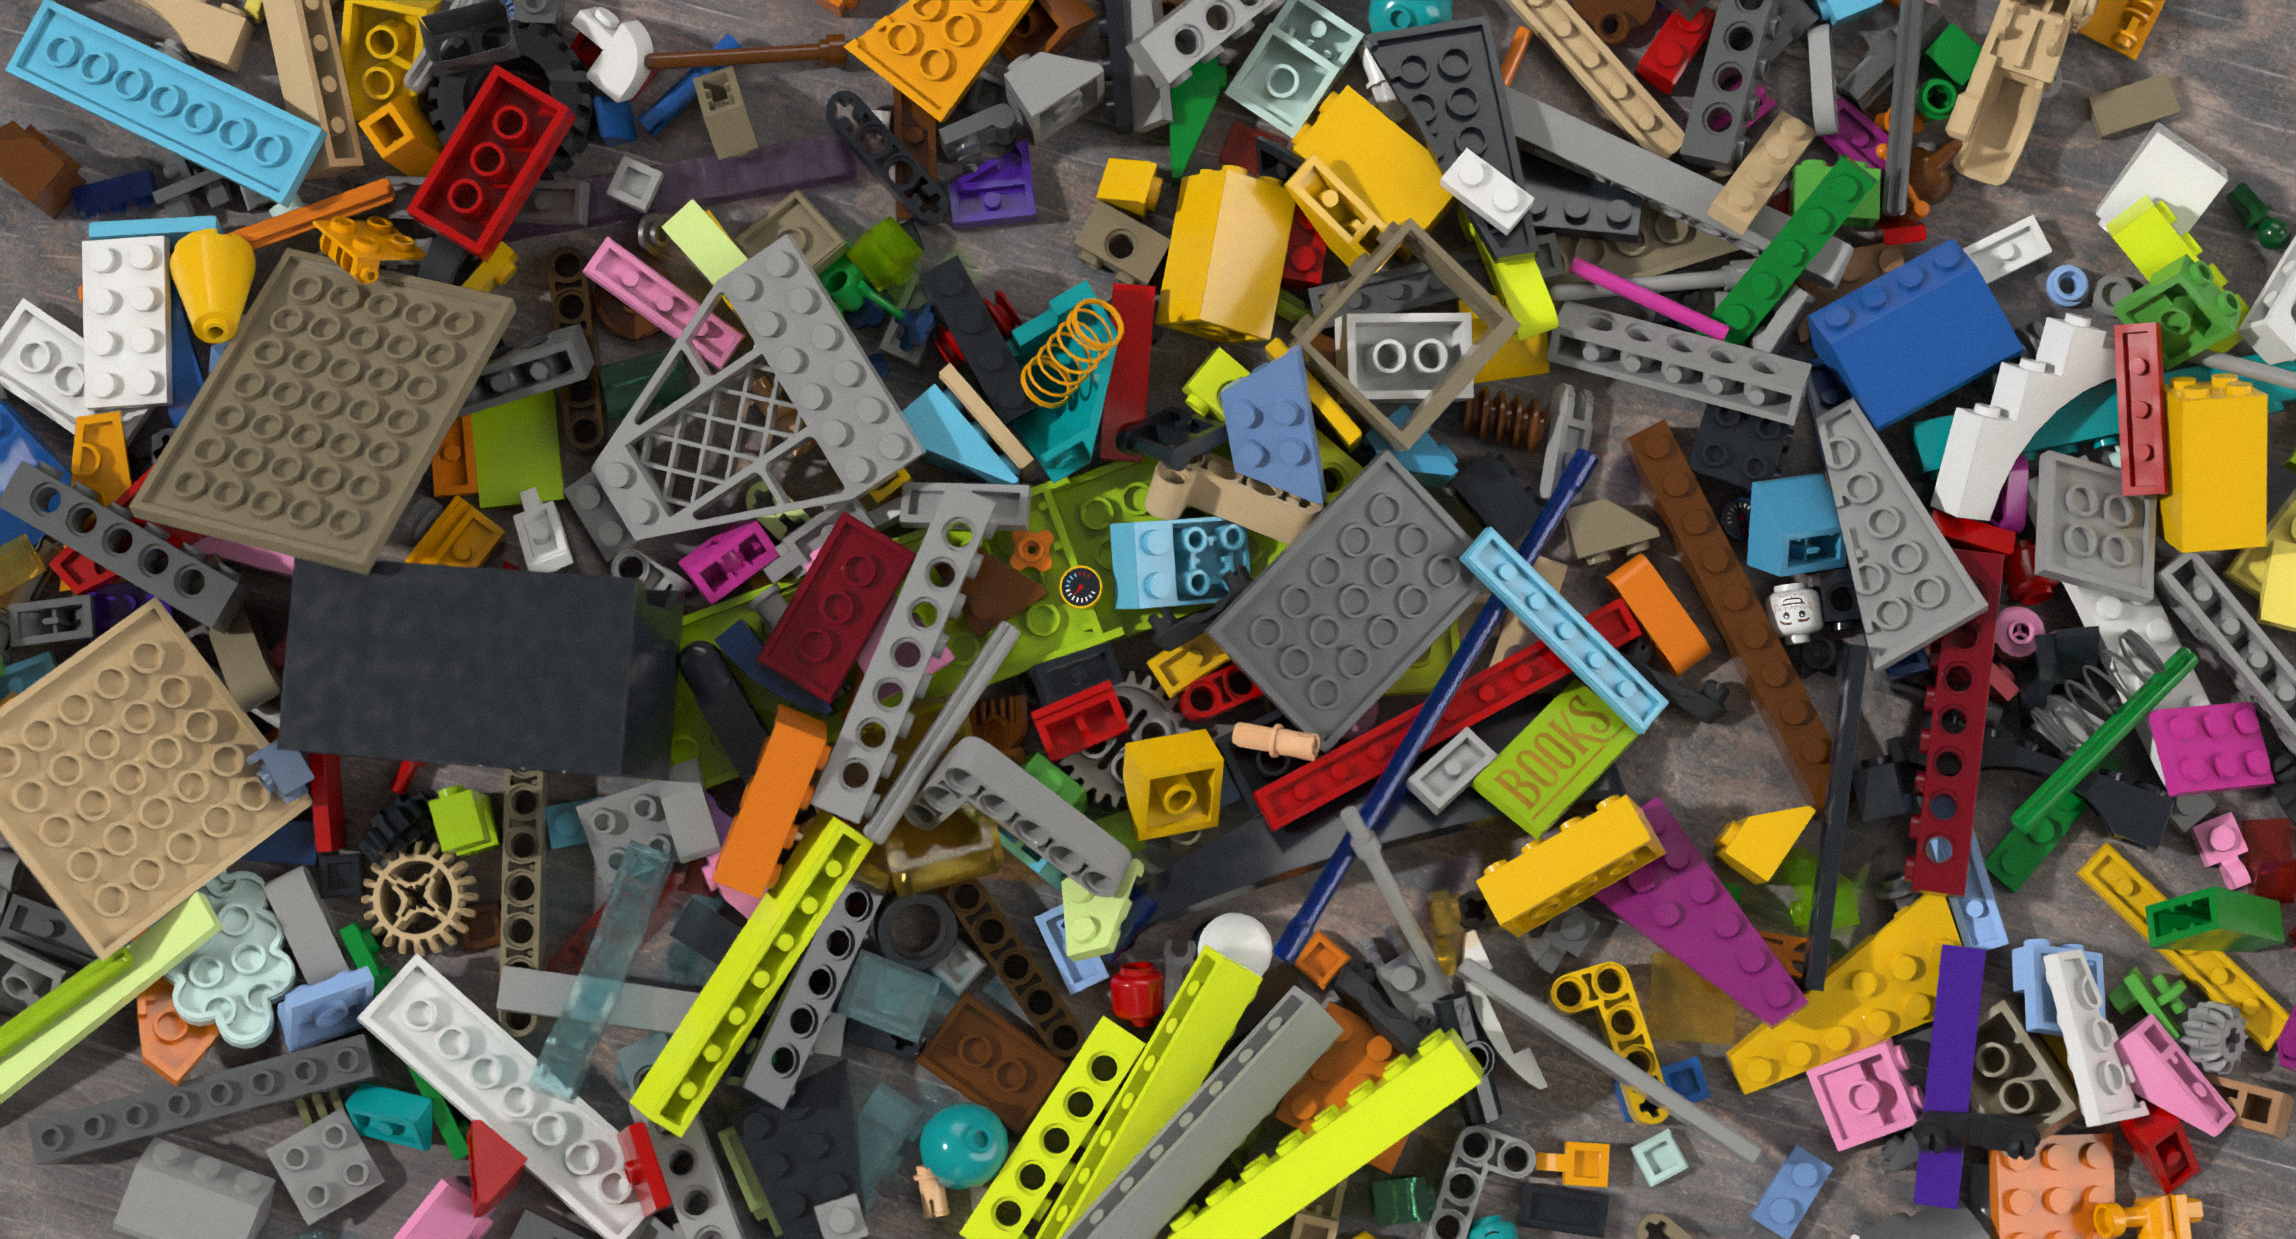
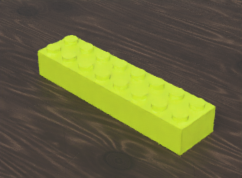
M1441 1028L1435 1030L1419 1043L1421 1046L1417 1048L1419 1051L1417 1054L1408 1058L1403 1053L1384 1067L1385 1071L1381 1074L1383 1078L1376 1083H1373L1368 1078L1349 1092L1350 1096L1346 1099L1347 1103L1338 1108L1333 1103L1314 1117L1315 1121L1310 1124L1312 1128L1307 1132L1303 1133L1298 1128L1279 1142L1280 1146L1275 1149L1276 1154L1268 1158L1265 1152L1244 1167L1245 1170L1240 1174L1241 1178L1235 1183L1229 1177L1215 1186L1209 1192L1210 1195L1205 1199L1206 1203L1198 1207L1193 1202L1174 1216L1175 1220L1169 1224L1172 1230L1166 1239H1260L1481 1083L1484 1069L1454 1028L1445 1034Z

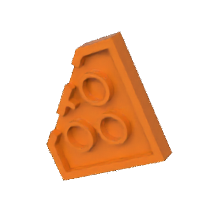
M149 927L142 931L140 934H138L136 937H134L131 943L134 940H136L139 936H141L143 933H145L149 929ZM161 977L136 997L141 1056L144 1064L177 1088L220 1039L221 1034L216 1023L196 1026L188 1024L181 1019L173 1004L172 993L175 985Z

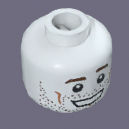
M1807 582L1773 587L1774 593L1765 599V610L1778 638H1784L1785 645L1810 643V634L1819 632L1824 625L1819 593L1814 589H1808Z

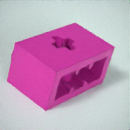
M752 518L730 523L678 563L700 594L713 605L780 555L759 523Z

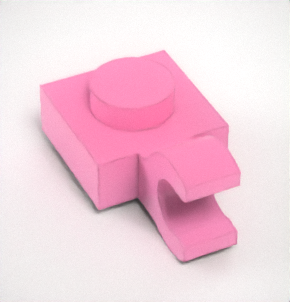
M2232 811L2189 829L2205 868L2218 864L2225 885L2229 890L2252 883L2247 869L2237 856L2249 850Z

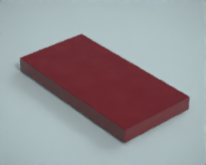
M843 511L755 661L827 703L832 704L912 568L917 553Z

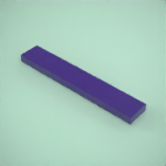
M1942 944L1923 1113L1931 1110L1968 1113L1986 956L1985 949ZM1946 1147L1943 1152L1934 1154L1932 1150H1929V1154L1918 1151L1913 1204L1957 1209L1964 1147Z

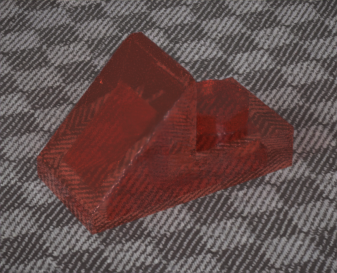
M2289 818L2242 821L2243 839L2249 850L2245 852V863L2252 882L2247 884L2248 894L2277 900L2280 904L2294 903L2296 896V859L2292 858Z

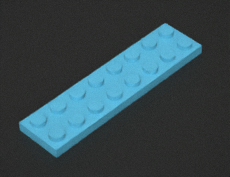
M43 0L5 69L12 76L286 208H289L328 135L327 132L318 126L52 0Z

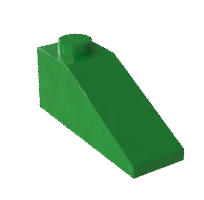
M1217 56L1205 64L1201 60L1197 61L1189 68L1193 74L1175 88L1170 86L1173 122L1169 123L1171 187H1180L1182 177H1185L1218 105L1219 91L1227 90L1226 65H1218Z

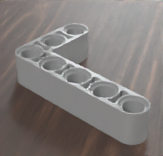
M977 737L962 739L936 762L903 813L904 818L912 826L921 830H932L968 801L1088 892L1099 897H1111L1116 893L1132 862L1130 851L1122 843L988 742Z

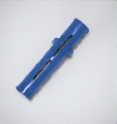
M727 33L711 50L742 47ZM730 66L691 68L649 109L636 119L656 138L668 124L698 97L693 78Z

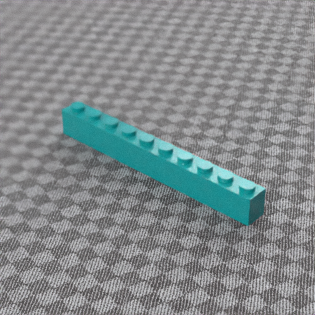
M2259 354L2241 357L2268 365ZM2296 360L2270 365L2296 372ZM2200 365L2163 373L2164 384H2170V378L2181 376L2194 377L2196 382L2211 381L2212 375L2229 372ZM2238 375V379L2244 382H2251L2254 388L2268 395V415L2283 412V405L2296 402V390ZM2117 382L2087 389L2062 406L2033 435L2020 454L2026 457L2028 463L2037 461L2036 454L2049 450L2071 455L2079 452L2077 447L2079 445L2093 443L2094 449H2103L2120 444ZM1954 415L1913 422L1905 429L1916 478L1929 476L1930 481H1937Z

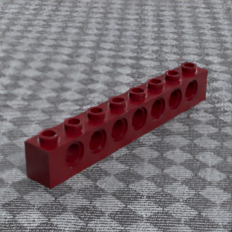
M1952 548L1987 602L1988 611L1956 628H1965L1974 634L1975 644L1968 649L1956 647L1951 640L1953 631L1942 636L1940 644L1932 643L1929 669H1935L1937 673L1935 686L1926 687L1924 711L1932 712L1930 729L1922 728L1919 754H1927L1925 771L1917 770L1914 796L1922 797L1920 814H1911L1909 839H1916L1917 843L1915 857H1906L1904 881L1912 882L1911 893L1963 899L1967 885L2005 554ZM1955 670L1963 671L1970 678V687L1964 691H1954L1947 685L1946 676ZM1950 712L1958 713L1965 720V729L1961 733L1950 734L1943 729L1941 718ZM1943 755H1952L1960 762V772L1952 777L1944 776L1937 770L1936 760ZM1939 797L1950 799L1956 808L1955 815L1946 820L1937 818L1931 810L1933 800ZM1932 840L1946 842L1951 850L1950 858L1940 863L1932 861L1926 853L1927 844Z

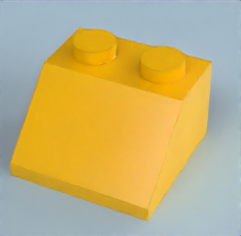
M1206 729L1125 743L1123 780L1137 841L1218 826L1224 759Z
M1810 806L1749 816L1738 821L1733 820L1730 824L1727 822L1713 841V844L1718 849L1712 857L1753 885L1766 883L1770 880L1816 810Z

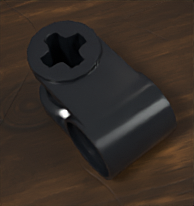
M856 996L846 1020L845 1038L871 1049H879L895 1057L906 1059L918 1056L925 1048L927 1042L926 1032L917 1022L893 1013L891 1009ZM908 1027H910V1036L916 1039L913 1046H905L903 1051H901V1042L895 1039L898 1032H906Z

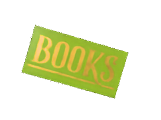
M1575 678L1474 779L1471 787L1538 841L1638 738L1639 734H1636L1599 696Z

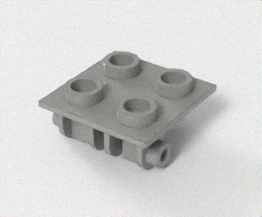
M652 780L576 806L604 886L679 861L661 803L658 780Z
M343 1107L266 1150L269 1159L308 1226L318 1220L321 1221L327 1218L335 1210L385 1182Z

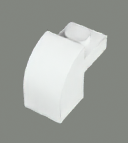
M603 7L580 10L571 24L603 50L586 74L588 80L616 103L633 99L651 71L644 66L645 56L649 53H654L652 41L647 30L638 20L621 23L619 26V19Z

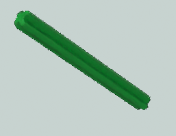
M2180 647L2164 663L2165 671H2162L2161 674L2154 673L2147 680L2148 685L2143 684L2130 697V700H2127L2013 813L2010 819L2011 823L2024 834L2029 833L2196 667L2198 657L2187 647Z

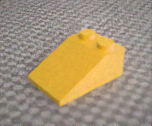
M345 0L340 54L354 120H364L406 91L419 109L422 110L426 90L422 94L413 92L404 85V77L424 48L418 19L426 27L421 17L441 12L442 0Z

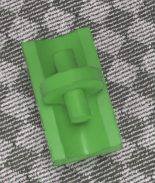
M2135 965L2125 972L2123 981L2109 993L2110 1001L2121 1015L2140 1003L2147 1014L2152 1013L2170 1036L2176 1040L2180 1037L2178 1032L2181 1030V1027L2164 1004L2168 1003L2176 1015L2184 1011L2186 1006L2178 995L2187 986L2181 979L2169 984L2163 974L2159 973L2151 978L2152 983L2159 991L2156 994Z

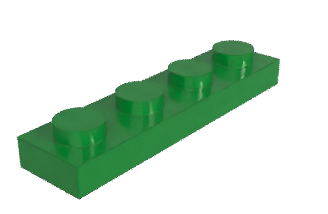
M2109 752L2091 771L2099 773L2100 768H2105L2118 772L2124 764ZM2069 792L2029 833L2024 834L2013 825L1984 859L1987 873L2010 893H2016L2088 807Z

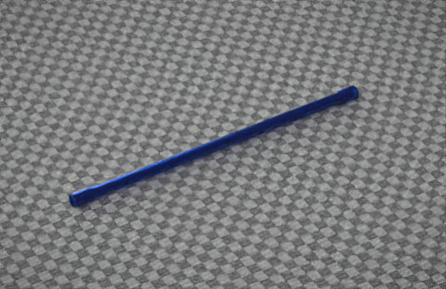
M1577 448L1561 474L1557 487L1517 551L1532 567L1575 496L1582 491L1599 463V459L1585 449ZM1493 592L1359 810V814L1368 830L1373 831L1508 609ZM1348 830L1299 911L1289 921L1271 951L1273 955L1287 964H1295L1312 936L1314 926L1357 857L1351 846L1352 836Z

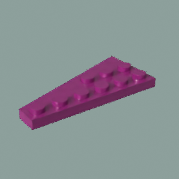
M1657 796L1640 807L1665 849L1666 854L1590 898L1607 907L1618 915L1620 920L1673 958L1676 957L1691 968L1700 978L1709 981L1723 991L1732 1001L1772 1030L1806 1008L1808 1000L1661 799Z

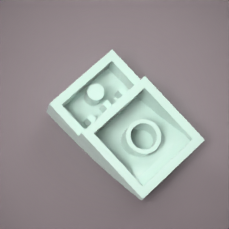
M1287 0L1273 23L1270 22L1225 91V94L1291 138H1294L1304 124L1310 120L1357 52V49L1363 43L1365 34L1314 0Z

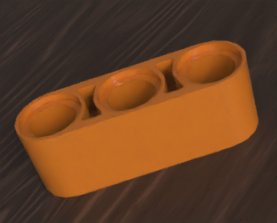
M1637 554L1605 577L1606 583L1617 599L1620 597L1624 599L1642 635L1650 646L1653 647L1657 656L1675 677L1680 676L1711 654V648L1704 636L1643 554Z

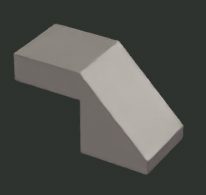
M695 758L670 766L669 781L658 780L661 803L681 864L720 852L722 844L718 820L707 799L703 769L698 759Z

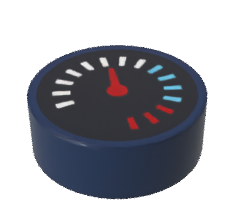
M1733 499L1720 512L1719 524L1724 534L1734 541H1746L1749 539L1751 499Z

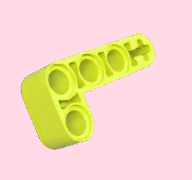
M1458 202L1457 215L1466 240L1469 243L1475 241L1500 305L1521 324L1513 334L1515 340L1519 342L1558 328L1559 323L1556 310L1535 258L1495 264Z

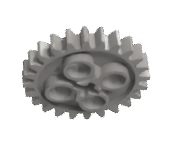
M1134 671L1128 673L1125 682L1113 686L1118 700L1124 702L1128 707V726L1140 710H1145L1147 713L1140 725L1130 735L1127 742L1142 740V730L1146 726L1157 728L1162 736L1190 732L1191 729L1179 728L1178 723L1185 718L1182 712L1174 713L1172 710L1179 699L1174 697L1165 701L1162 698L1165 692L1162 686L1155 691L1150 689L1151 676L1149 675L1141 684H1137ZM1116 737L1103 742V749L1099 754H1090L1083 750L1064 758L1057 764L1058 768L1071 767L1073 772L1069 777L1074 781L1079 779L1082 782L1081 787L1085 792L1089 789L1095 791L1093 804L1097 805L1104 796L1109 797L1110 809H1115L1120 798H1124L1125 805L1129 809L1124 780L1117 775L1115 770L1117 761L1124 759L1125 746L1116 753L1105 770L1098 769L1099 762L1116 743Z

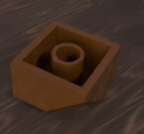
M13 120L0 127V176L55 220L86 185L87 181L77 174L82 166L32 124H29L24 130Z

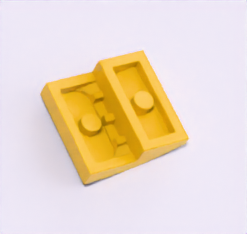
M1491 295L1499 303L1497 296ZM1462 300L1456 301L1458 313H1471L1473 345L1489 326ZM1547 332L1519 342L1512 335L1473 378V384L1550 373V363L1547 361L1549 350Z

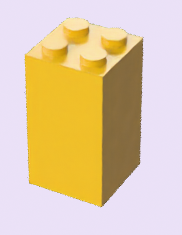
M1347 85L1340 94L1333 91L1318 109L1321 113L1317 117L1316 123L1311 126L1307 122L1291 141L1294 145L1290 151L1304 159H1307L1310 154L1314 153L1386 225L1392 221L1398 225L1400 222L1411 217L1429 235L1458 201L1456 197L1439 185L1443 175L1429 151L1350 86ZM1403 243L1394 252L1405 262L1413 254Z
M1223 165L1222 170L1219 171L1201 169L1197 175L1182 177L1155 325L1223 345L1271 340L1296 203L1288 190L1282 187L1283 182L1281 180L1266 176H1260L1256 179L1247 176V169L1234 165Z
M2231 373L2214 374L2211 376V381L2196 382L2194 377L2181 376L2170 378V384H2164L2170 493L2157 494L2156 535L2181 553L2265 547L2267 530L2268 395L2254 388L2251 382H2244L2238 379V375Z

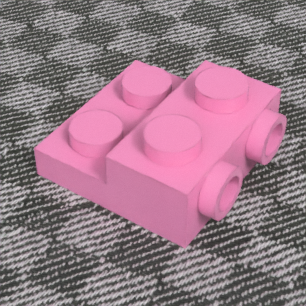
M1892 1038L1874 1043L1806 1071L1838 1152L1913 1126L1922 1115L1924 1094L1919 1085L1911 1087L1905 1070L1911 1068L1908 1055L1901 1044L1894 1045Z

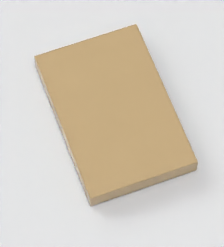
M949 363L939 372L941 391L943 392L947 388L952 391L964 406L962 409L965 414L964 417L970 424L975 420L979 422L992 438L990 441L993 446L992 449L998 456L1002 452L1006 453L1020 471L1017 473L1020 477L1019 480L1024 482L1035 473L1034 458L954 366Z

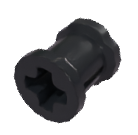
M1479 890L1467 892L1455 902L1454 917L1457 923L1465 929L1478 930L1487 926L1494 918L1490 906ZM1468 899L1473 904L1479 901L1483 903L1484 908L1480 911L1483 917L1481 921L1476 917L1469 920L1465 917L1464 913L1468 910L1465 902Z

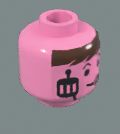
M2020 606L2008 607L1999 611L1993 656L2001 662L2012 664L2023 662L2034 656L2035 635H2045L2043 622L2038 615L2030 609Z

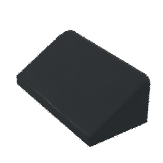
M1263 136L1256 138L1259 175L1279 179L1283 182L1282 187L1285 188V183L1306 159Z

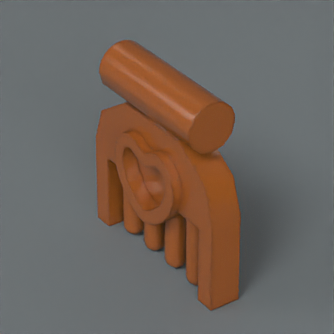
M1015 695V697L1010 696L1008 698L1009 719L1007 718L1005 698L1001 697L999 699V715L997 714L996 700L993 698L989 700V717L987 701L984 699L981 701L977 700L969 712L971 736L981 738L1014 763L1022 764L1025 760V752L1023 748L1017 746L1026 739L1027 696Z

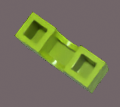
M456 785L438 791L439 799L428 802L442 852L447 854L456 853L458 857L467 858L503 847V837L491 797L479 793L477 790H472L470 787L464 788L463 785Z

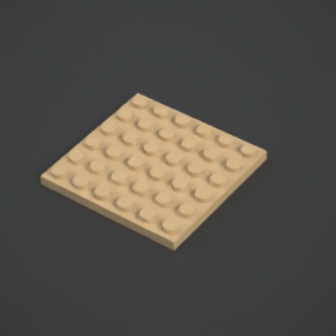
M157 597L151 599L0 708V833L101 962L311 806L312 798L306 793L286 805L283 798L279 799L276 792L269 794L265 790L256 773L261 770L259 764L256 762L249 766L245 759L269 745V742L249 716L239 708L229 690Z

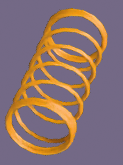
M1096 298L1083 299L1077 303L1073 311L1069 313L1067 320L1059 325L1057 332L1049 337L1047 344L1040 347L1037 356L1033 357L1021 372V385L1026 395L1033 402L1049 409L1060 408L1067 403L1070 396L1089 377L1091 371L1098 367L1100 361L1108 355L1111 348L1121 340L1124 334V324L1115 308L1104 300ZM1086 304H1095L1108 310L1118 325L1116 339L1112 341L1110 328L1101 316L1094 311L1080 307ZM1087 312L1097 317L1107 330L1108 343H1101L1090 327L1077 321V313ZM1071 324L1073 325L1074 330H1075V332L1077 333V335H1078L1083 341H1081L1078 337H1076V336L1074 335V333H1073V331H1072V329H1071ZM1067 325L1070 333L1061 332L1062 328ZM1080 326L1085 327L1091 332L1096 341L1086 336L1080 329ZM1066 335L1074 338L1082 345L1088 359L1079 358L1068 350L1061 341V336ZM1055 337H1057L1059 344L1052 343ZM1051 347L1063 349L1074 359L1078 371L1066 368L1055 359L1051 352ZM1047 349L1050 356L1042 355L1043 351ZM1088 349L1098 351V357L1092 359ZM1079 361L1087 362L1088 369L1082 370ZM1039 365L1041 371L1050 380L1066 385V393H1052L1041 388L1032 376L1031 367ZM1043 365L1050 366L1058 371L1064 378V381L1053 378L1045 371ZM1027 371L1032 383L1040 391L1049 396L1065 398L1060 402L1050 403L1036 397L1027 384ZM1070 373L1078 374V381L1072 382Z

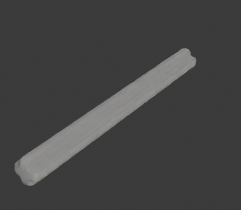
M1005 621L998 623L864 827L863 833L868 839L880 845L885 842L1018 639L1019 631L1016 627Z

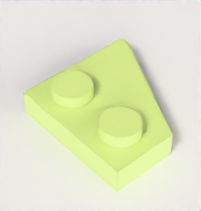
M1137 858L1132 859L1116 893L1111 897L1096 896L1070 877H1061L1067 956L1072 961L1076 962L1114 952L1121 934V923L1127 918L1132 904L1128 897L1136 877L1141 878L1144 872V865Z

